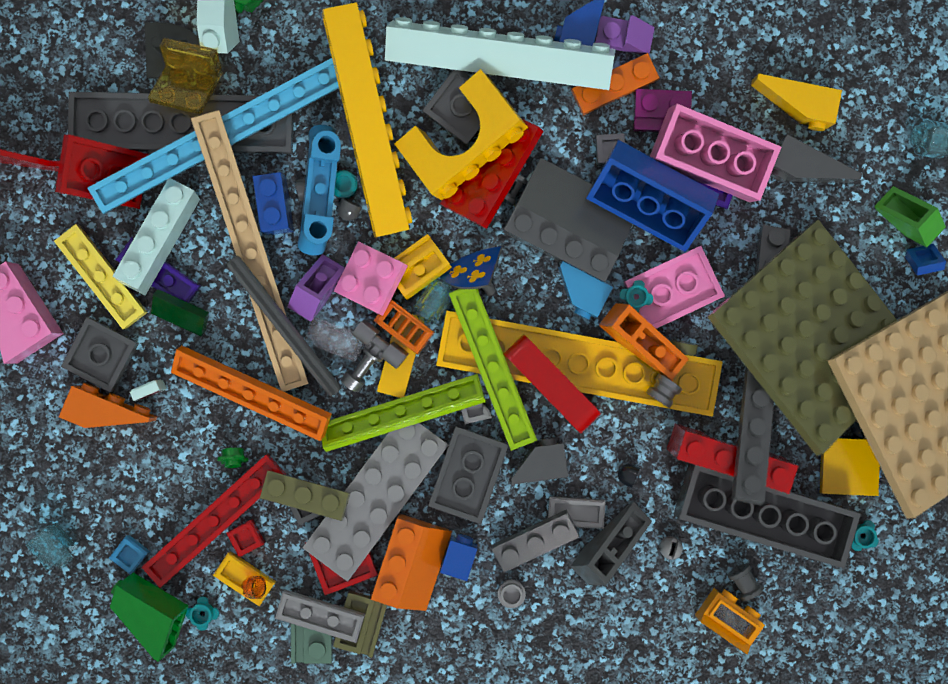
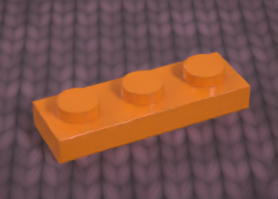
M646 53L612 69L609 90L576 86L572 88L571 92L584 116L635 92L636 89H641L658 81L659 75L649 54Z

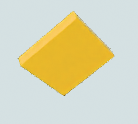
M838 438L824 454H821L819 493L879 496L880 465L867 439Z

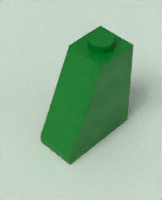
M134 572L124 580H119L111 592L113 597L110 608L151 657L159 662L175 648L189 605Z

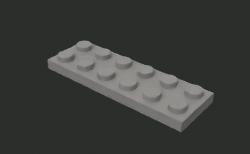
M420 423L389 432L345 490V492L350 493L343 521L325 517L303 546V549L348 582L449 445Z

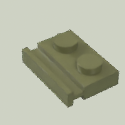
M349 590L344 607L365 613V617L356 643L336 637L333 647L357 654H365L372 658L387 605L371 600V596Z

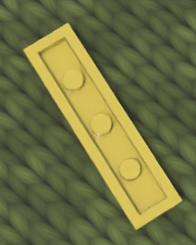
M75 224L54 241L122 329H127L148 313L132 291L112 277L115 272L114 268L80 225Z

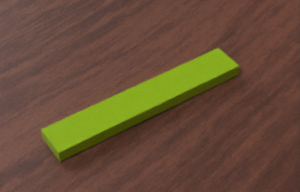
M458 289L450 292L449 296L510 450L512 451L537 441L478 289Z
M478 374L332 419L329 421L325 437L322 439L323 449L328 452L484 403L486 400Z

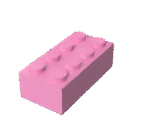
M675 104L668 108L650 157L693 180L729 193L747 202L760 201L781 146L680 104Z

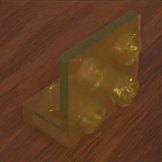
M163 38L159 46L166 66L148 96L149 102L201 114L223 75L217 50Z

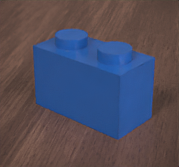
M281 172L253 176L260 232L266 236L294 232L286 176Z

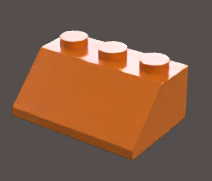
M399 513L371 600L398 609L426 611L452 530Z

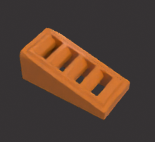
M392 299L384 315L378 314L374 319V322L416 354L422 351L435 333V331ZM394 308L397 310V313L387 324L384 320ZM401 315L405 316L406 319L396 331L393 326ZM410 322L414 323L413 328L404 337L402 333ZM420 328L424 332L414 344L410 340Z

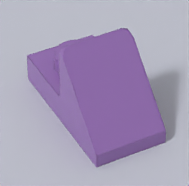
M630 15L628 21L601 16L595 43H605L610 45L611 49L641 55L650 54L655 27L633 15Z

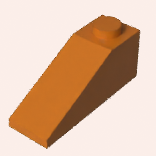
M615 303L599 324L619 344L671 381L689 360L629 304Z

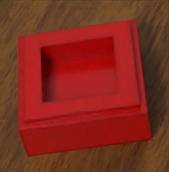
M253 519L226 533L238 557L265 544Z

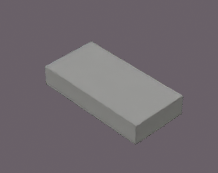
M549 496L548 518L567 509L576 527L604 529L606 501L602 499Z

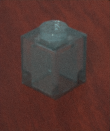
M57 522L45 527L26 544V547L47 571L56 566L59 569L64 567L73 559L71 553L78 548Z

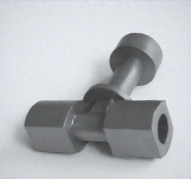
M365 319L359 323L352 335L365 344L363 350L366 355L354 371L348 369L341 378V382L354 392H359L366 383L363 376L374 361L381 362L384 359L397 369L409 354L395 342L391 344L386 342L378 335L380 331Z

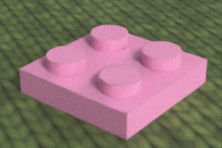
M358 241L334 292L383 316L408 265Z

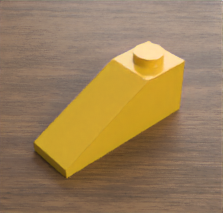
M758 74L752 80L751 86L797 122L808 125V129L825 131V129L836 124L842 90L764 74Z

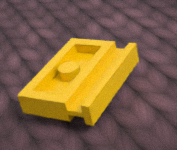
M428 234L394 258L408 265L397 287L406 300L452 268Z

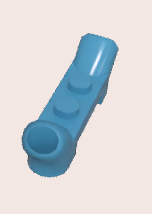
M327 125L313 126L308 134L309 150L301 229L297 242L300 251L308 255L323 254L333 229L334 217H332L341 143L335 129Z

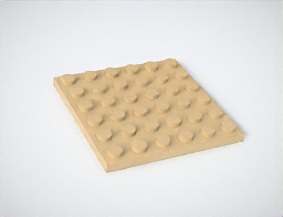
M948 291L828 360L906 519L916 518L948 496Z

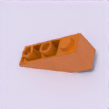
M83 382L82 385L71 386L59 418L83 428L156 421L157 416L150 414L151 409L139 404H135L134 407L124 403L125 398L113 393H109L108 396L99 393V387Z

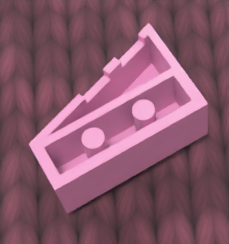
M5 261L0 265V351L4 364H16L64 333L21 266Z

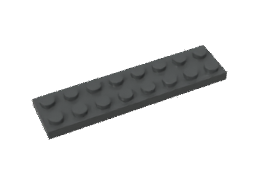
M69 92L68 134L134 151H158L195 131L191 118L218 110L222 117L259 96ZM294 113L232 145L233 153L293 154Z

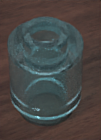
M435 280L433 284L427 286L414 305L417 311L415 315L428 324L431 321L437 322L450 304L451 298L449 293L453 291L444 283Z

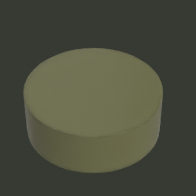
M670 339V342L684 355H696L698 344Z

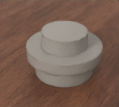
M506 580L499 586L498 599L503 606L516 608L525 600V588L519 581Z

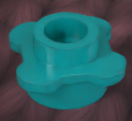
M641 280L634 281L633 286L628 289H622L619 294L620 298L625 300L637 312H639L641 307L650 305L653 302L652 294L648 293L645 283ZM638 294L639 299H634V295Z
M865 520L863 524L857 525L851 545L853 550L861 551L862 548H874L878 545L879 540L874 530L875 524L872 521ZM862 533L865 534L864 538H861L860 536Z
M200 597L193 608L187 609L186 617L190 619L193 625L197 626L198 630L203 631L208 628V624L212 620H216L219 617L220 612L209 604L207 597ZM204 611L205 616H201L200 612Z

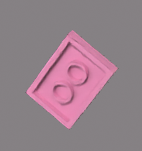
M702 246L624 282L626 289L633 286L636 280H641L645 283L648 293L653 296V302L650 305L641 307L638 313L656 329L725 297ZM635 294L634 299H639V295Z

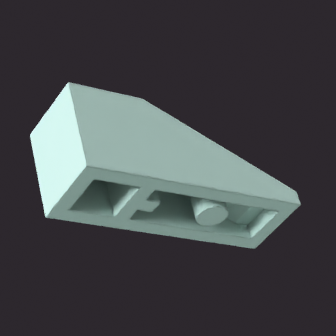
M197 0V30L201 52L228 54L240 42L234 0Z

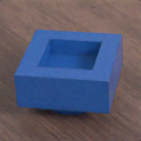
M930 244L927 248L920 246L906 250L905 258L917 276L945 270L946 261L934 244Z

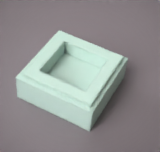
M153 380L132 389L130 394L133 401L143 400L166 390L167 387L164 380Z

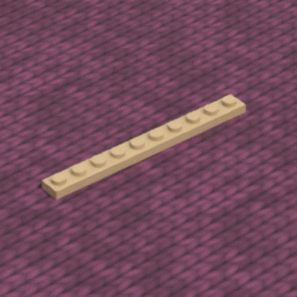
M220 111L191 118L236 256H239L286 315ZM250 296L281 391L285 392L308 384L301 360Z

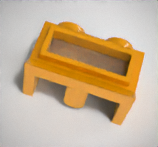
M713 588L695 616L702 624L748 655L750 646L765 626L759 620L762 615L748 605L745 609L736 603L738 598L726 589L721 593Z

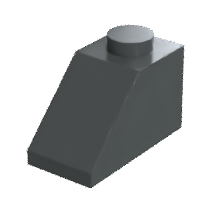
M556 437L540 439V444H536L531 448L512 473V485L568 477L564 443L562 441L557 442Z

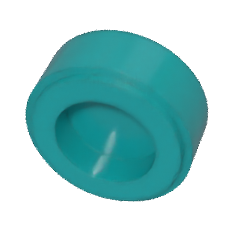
M347 170L337 171L334 195L340 199L351 198L358 190L356 177Z

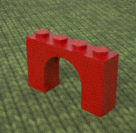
M675 423L667 450L676 459L734 477L737 446L712 438L702 431ZM769 453L766 487L790 494L798 466L782 456Z

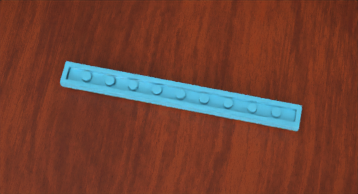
M332 58L223 115L222 120L230 145L236 144L337 90L339 86ZM195 131L88 187L101 212L105 214L204 161Z

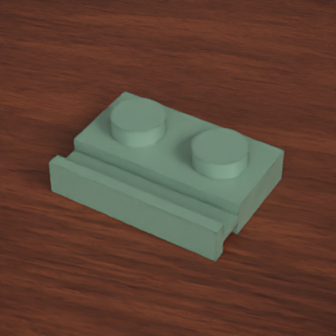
M291 624V664L296 662H304V664L332 663L333 636Z

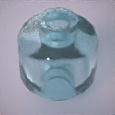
M934 120L921 122L912 130L910 135V144L913 151L918 156L941 159L947 156L948 123Z

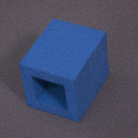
M458 534L457 537L451 536L440 573L464 581L468 580L478 544L473 543V538Z

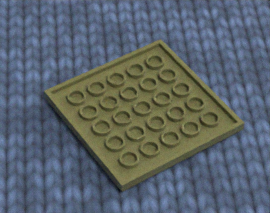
M819 220L811 223L707 316L816 456L824 454L856 420L828 360L897 320Z

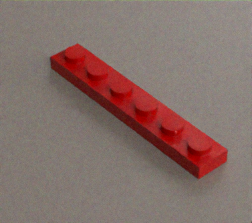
M266 454L141 567L159 588L164 586L260 499L267 471L286 475L269 454Z

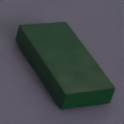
M159 289L153 295L152 315L199 336H202L206 331L208 311Z

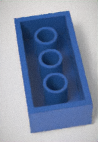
M618 140L596 177L586 199L686 252L713 214L719 194Z

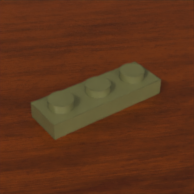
M267 471L260 495L261 499L343 521L350 497L348 492L273 471Z

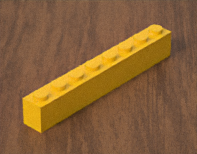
M357 2L323 9V23L374 237H380L410 230L408 224L412 223L409 207H404L402 196H406V190L403 180H398L396 169L400 168L396 151L391 152L389 141L393 140L392 129L389 123L385 124L383 113L387 112L384 96L378 95L376 87L377 84H380L377 67L372 68L370 56L374 55L370 38L365 39L363 28L367 27L364 10L358 9Z

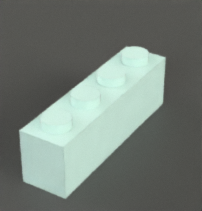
M171 178L167 180L112 277L121 284L146 296L200 201L194 190Z

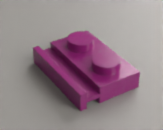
M636 89L633 131L659 132L668 108L675 104H680L691 109L692 91Z

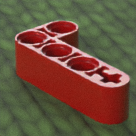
M524 334L504 353L512 364L580 434L601 415L600 411Z

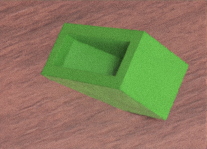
M894 186L874 206L905 237L926 248L946 228L937 207Z

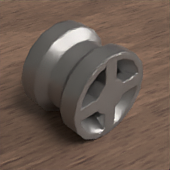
M658 373L655 378L656 383L653 387H649L646 393L670 408L673 404V397L680 394L682 388Z

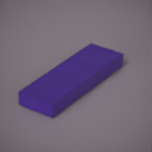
M130 238L115 259L116 261L121 262L134 238ZM166 260L151 285L157 290L164 291L188 303L191 302L201 288L198 283Z

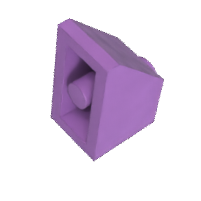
M322 254L295 286L288 308L312 322L326 304L345 267Z

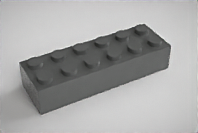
M688 464L674 510V515L677 518L845 569L860 519V513L792 491L788 494L766 487L765 503L762 505L731 500L733 476L695 464Z

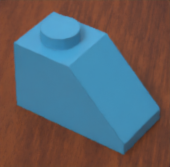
M562 261L558 269L569 303L572 307L576 308L574 313L587 320L591 316L597 318L613 287Z

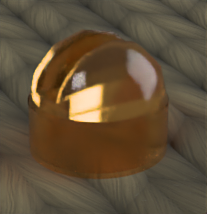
M262 576L247 577L241 584L243 595L250 599H261L266 592L265 579Z

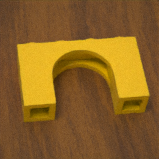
M481 69L459 87L477 111L480 119L478 138L469 150L456 156L442 155L426 132L416 125L394 143L429 192L440 200L454 195L459 185L465 180L474 178L485 163L498 158L501 150L509 143L518 141L523 136V131L528 128L493 81Z

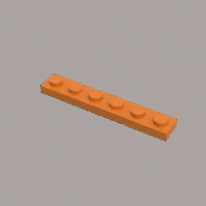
M181 345L176 349L171 369L172 374L318 441L325 437L332 413Z

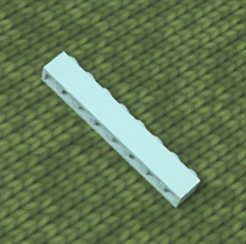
M405 17L395 18V21L392 20L386 26L385 61L468 72H477L481 69L485 74L604 90H609L615 49H611L610 45L605 43H593V46L581 45V41L575 39H565L564 42L553 41L552 37L538 35L536 39L524 37V34L520 32H508L507 35L496 34V30L490 28H480L479 31L468 30L467 26L458 24L451 25V28L440 27L439 22L424 21L423 24L412 23V19Z

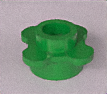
M225 448L221 450V456L217 457V461H221L225 468H239L242 466V463L249 462V458H245L243 448Z

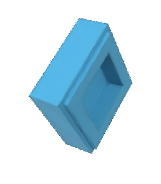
M127 535L109 559L131 575L150 551L133 537Z

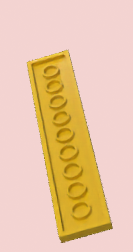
M446 310L436 366L480 374L457 313ZM490 319L503 354L524 334L581 393L668 408L646 393L648 388L653 387L656 383L655 378L659 372L618 342ZM504 355L513 380L531 383ZM685 355L689 360L672 380V382L682 388V391L673 397V404L668 409L713 417L723 361Z

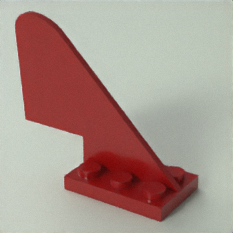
M67 134L63 138L59 161H49L0 149V163L56 171L58 176L55 192L94 200L88 187L143 159L149 154ZM142 194L120 206L140 209Z

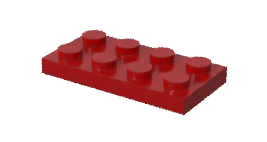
M523 120L528 126L523 131V136L518 141L509 143L504 147L498 158L485 163L474 178L465 180L457 187L458 190L454 195L446 199L444 198L440 204L444 208L487 229L544 131L539 126Z

